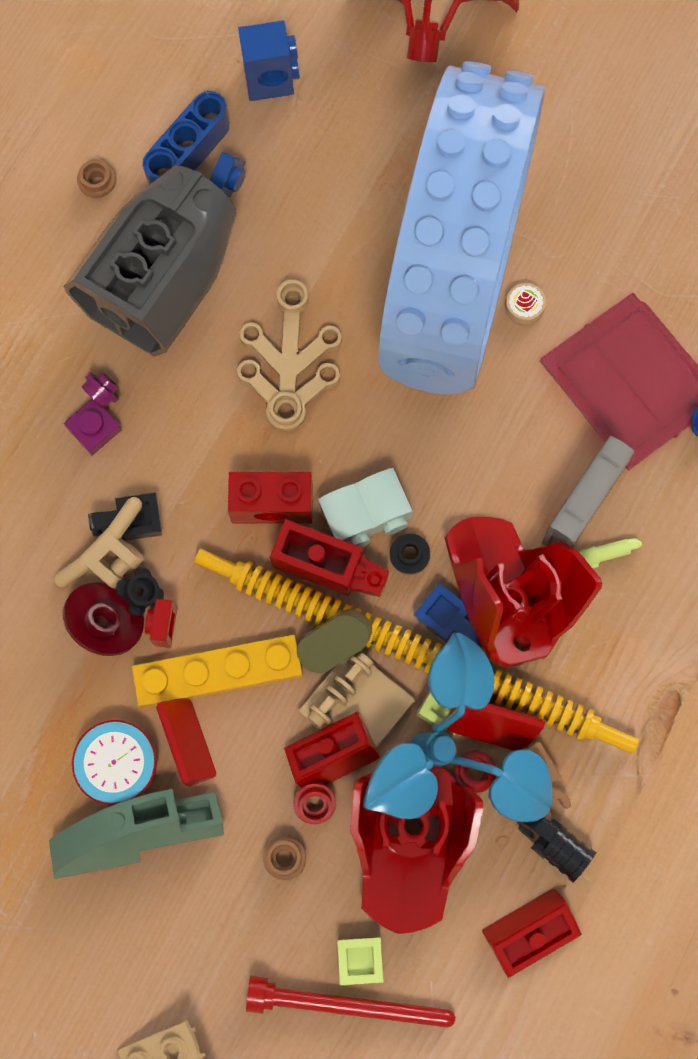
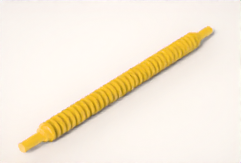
M202 548L199 549L195 557V564L230 578L229 582L236 586L237 591L242 593L247 587L246 595L252 597L257 590L255 597L257 600L262 601L266 596L265 603L272 605L276 600L275 608L280 610L287 603L285 612L292 614L296 607L295 616L301 618L306 612L305 621L311 622L314 616H317L315 619V625L317 626L323 623L324 620H328L342 611V600L337 599L334 605H331L333 596L327 595L324 601H321L323 592L317 590L312 597L314 588L307 586L304 592H302L304 584L297 582L294 588H292L294 580L288 577L283 584L284 575L280 573L273 580L275 573L273 570L268 569L264 574L265 567L258 565L254 570L255 563L250 560L247 563L238 561L236 564ZM347 603L343 610L352 609L353 605ZM358 607L356 608L357 611L361 613L363 612L362 609ZM366 612L365 616L369 619L372 626V635L365 647L370 649L373 642H376L374 651L380 653L383 646H385L384 655L388 657L395 650L394 660L400 661L404 654L406 655L404 664L410 666L412 660L415 659L414 668L420 670L423 663L427 664L424 673L429 674L431 663L441 650V643L437 642L434 649H431L432 639L426 638L422 645L420 644L422 635L417 633L414 640H411L413 631L406 629L402 636L400 635L402 626L396 625L392 632L390 631L392 622L387 620L384 626L381 627L383 618L376 616L372 623L373 614ZM497 668L494 674V690L492 695H497L495 704L501 705L503 698L507 699L505 708L509 710L513 703H516L515 712L521 713L525 707L527 708L525 715L532 716L534 712H537L536 718L543 720L544 716L548 717L545 726L551 728L554 721H557L555 730L562 732L566 725L568 726L566 730V735L572 736L575 729L578 730L577 740L582 741L583 738L592 741L596 738L628 753L633 754L635 752L639 739L602 723V718L594 715L595 710L588 708L586 714L583 715V705L578 704L574 711L572 710L574 701L568 699L565 706H562L563 696L558 695L555 702H553L551 699L554 692L548 690L545 697H542V687L537 686L533 693L531 692L533 683L527 682L523 689L520 687L523 679L517 677L515 683L512 684L510 681L513 675L508 672L504 680L500 679L503 670Z

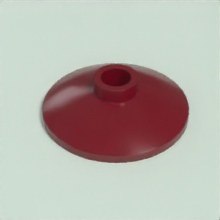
M96 582L79 586L71 592L63 607V621L67 632L78 645L94 654L117 656L130 651L140 640L144 628L143 616L131 615L128 611L129 605L125 599L118 596L115 589L106 583Z

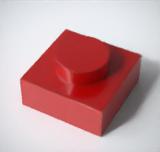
M156 599L154 610L149 609L146 615L145 634H150L149 640L156 647L171 648L178 608L171 600Z

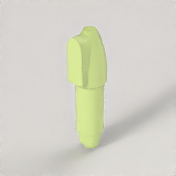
M637 538L623 539L597 547L592 546L588 549H581L579 553L592 568L599 567L600 562L630 555L631 550L642 546V542Z

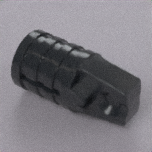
M544 818L533 822H521L518 830L534 843L531 849L541 858L548 860V863L553 867L555 866L559 869L558 871L565 874L572 883L578 879L597 853L592 848L589 849L584 842L579 841L574 834L569 833L567 828L555 819H552L551 822Z

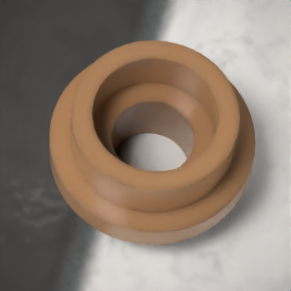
M94 159L85 162L81 166L77 174V183L81 192L86 196L101 198L108 195L114 189L116 176L113 168L108 163ZM94 178H103L102 182L98 184H91V181Z
M283 836L272 840L267 845L263 855V862L271 876L280 880H289L298 876L304 869L306 854L303 846L297 840ZM283 850H288L293 855V861L287 867H282L277 862V855Z

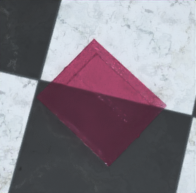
M634 292L540 358V363L604 442H606L609 436H613L635 451L626 466L628 471L671 439L678 437L679 433L693 424L691 416L696 407H698V365L645 302L640 301Z

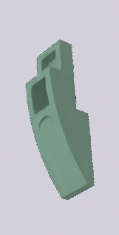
M173 789L163 790L126 800L78 821L49 840L54 879L140 863L139 851L224 835L223 821L216 792L175 799Z

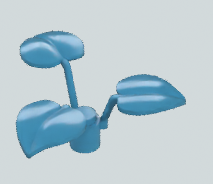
M452 633L448 642L437 653L431 663L428 674V686L431 695L439 705L444 708H456L455 712L442 722L433 724L432 732L417 733L410 743L396 745L383 756L368 783L363 807L401 819H414L424 815L433 806L438 791L437 779L429 770L433 766H444L449 763L497 776L491 784L488 794L491 804L503 817L517 822L540 820L550 812L553 799L551 775L547 764L538 754L529 750L512 751L504 758L500 769L493 765L456 756L455 743L452 737L444 732V729L464 715L465 707L470 709L484 708L491 699L494 690L493 669L483 650L465 635Z

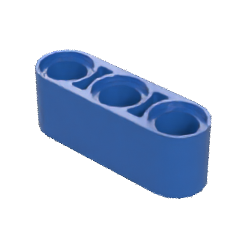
M206 91L196 96L146 153L142 166L148 185L161 176L155 175V172L159 169H170L178 165L195 171L229 131L230 121L225 99L219 93ZM207 114H218V116L213 119L204 118ZM185 141L194 142L191 146L188 147L179 146L182 142Z

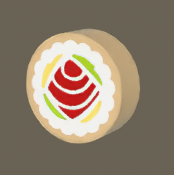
M520 283L514 286L507 295L506 312L510 319L518 324L528 325L535 323L543 315L546 298L538 286L531 283Z

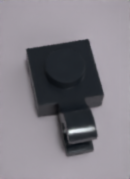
M156 492L115 498L117 510L88 514L92 535L100 536L109 527L126 501L131 497H137L142 502V508L121 538L124 541L161 536L162 530Z

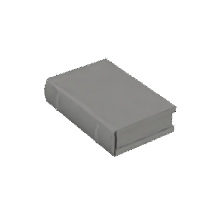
M609 436L549 525L542 541L544 545L563 542L572 548L574 547L628 465L635 452L631 447L621 440Z

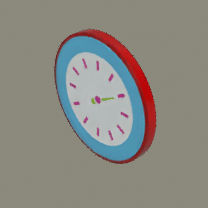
M123 720L104 721L91 727L77 742L72 756V772L78 787L90 799L105 805H116L126 800L140 797L152 783L157 768L156 750L149 736L138 726Z

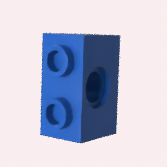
M285 21L238 27L249 101L294 95L293 80L300 79L297 62L298 55L295 36H287Z

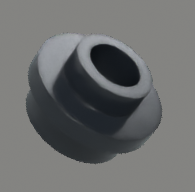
M404 534L394 540L390 548V561L397 571L413 575L423 571L428 565L430 548L421 536ZM407 547H413L417 550L418 555L416 558L409 560L403 556L402 551Z

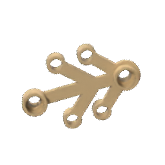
M287 280L277 290L278 306L284 312L282 354L268 341L263 334L261 326L257 323H246L241 327L239 333L242 345L247 349H254L280 376L278 391L262 376L257 362L244 360L237 368V375L241 384L252 387L267 402L266 415L268 421L274 428L281 431H291L298 428L306 417L305 406L324 389H334L340 382L338 367L332 363H324L318 367L316 376L296 391V378L323 354L335 352L342 345L341 331L335 326H325L320 330L318 337L298 354L300 313L307 308L309 303L308 290L298 280ZM291 296L300 298V302L297 305H289L286 303V300ZM250 331H255L259 334L258 338L254 341L245 339V335ZM328 334H333L337 337V341L333 344H327L323 341V338ZM247 368H253L257 371L256 375L252 378H245L242 373ZM326 371H331L335 374V378L332 381L326 382L321 379V375ZM284 407H290L294 413L289 418H283L279 415L280 410Z

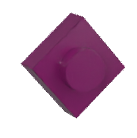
M91 399L63 423L67 430L92 456L122 430L120 425L94 399Z

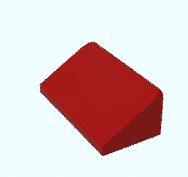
M180 699L157 703L156 709L181 782L191 787L216 777V770L192 702L189 699Z
M488 703L482 709L465 707L464 715L448 726L447 730L458 735L515 751L521 750L530 744L544 729L545 722L542 719ZM451 708L449 716L455 712L456 708Z
M358 711L284 748L295 783L299 787L310 782H320L327 785L380 758L377 747Z
M556 889L547 891L482 930L486 941L508 978L582 935L566 901Z

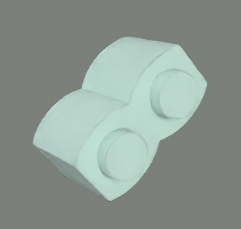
M394 468L373 474L355 484L337 489L318 499L319 507L332 537L361 548L371 542L369 537L376 533L384 531L386 535H392L408 527L407 521L413 516V511Z

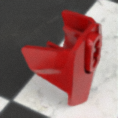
M469 517L455 524L444 537L456 582L479 643L491 661L505 668L520 666L527 662L546 658L554 648L559 637L575 625L602 588L601 578L579 551L563 542L525 550L513 523L503 519ZM514 643L521 648V651L515 647Z
M433 766L429 770L437 779V796L429 811L417 818L421 825V831L413 836L405 831V823L411 819L396 818L363 807L366 789L372 774L361 777L354 784L350 832L357 847L363 872L361 909L379 925L398 934L421 931L442 921L449 887L476 847L483 813V800L471 788L460 785L443 767Z

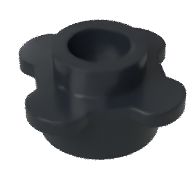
M146 568L137 569L133 577L128 580H120L115 587L116 594L125 599L129 605L128 611L133 616L143 615L148 606L155 604L156 599L164 598L163 590L159 588L158 582ZM138 588L143 590L142 596L136 593Z

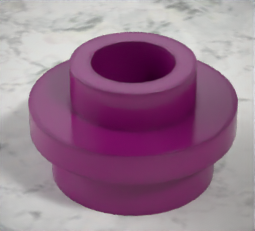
M101 371L97 376L88 372L85 376L87 381L82 385L83 390L104 408L110 402L116 403L119 399L115 393L119 388L118 385Z

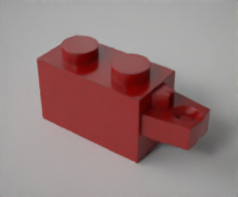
M287 519L283 523L270 555L273 568L349 596L350 592L354 591L381 597L389 577V571L363 557V548Z

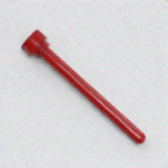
M250 976L246 1012L263 1014L264 1009L273 1010V1006L438 1027H451L456 1020L455 1014L448 1009L275 988L276 983H269L268 978Z

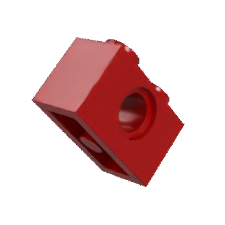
M229 472L228 514L232 524H283L285 519L297 524H312L313 482L311 472Z

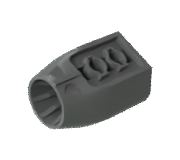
M173 166L134 196L117 213L63 287L70 298L93 321L154 357L166 353L218 276L236 218V208L229 197L213 182L204 177L201 172L183 166Z

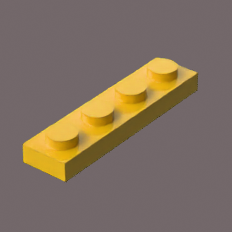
M295 634L132 666L138 707L141 709L157 706V703L163 701L193 699L303 677L301 663L297 657Z

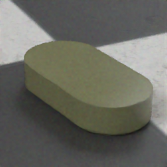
M346 609L340 611L304 635L297 646V657L300 663L307 670L315 673H324L331 670L365 648L372 635L371 623L363 613L357 610Z

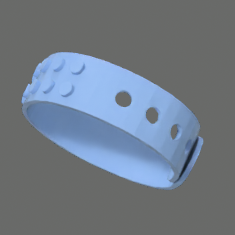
M464 61L462 68L448 66L441 79L429 115L408 194L389 279L380 332L379 366L386 375L405 386L436 394H459L474 389L476 386L513 239L546 86L533 84L534 75L509 70L506 71L505 77L490 74L492 68L490 65L474 61Z

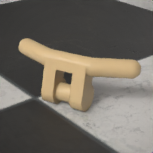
M137 497L129 498L109 527L78 559L54 576V583L58 587H66L89 570L93 571L107 585L114 589L120 580H125L123 575L130 568L136 569L144 561V557L139 550L121 538L142 508L141 500ZM109 550L118 556L112 564L107 563L103 559Z

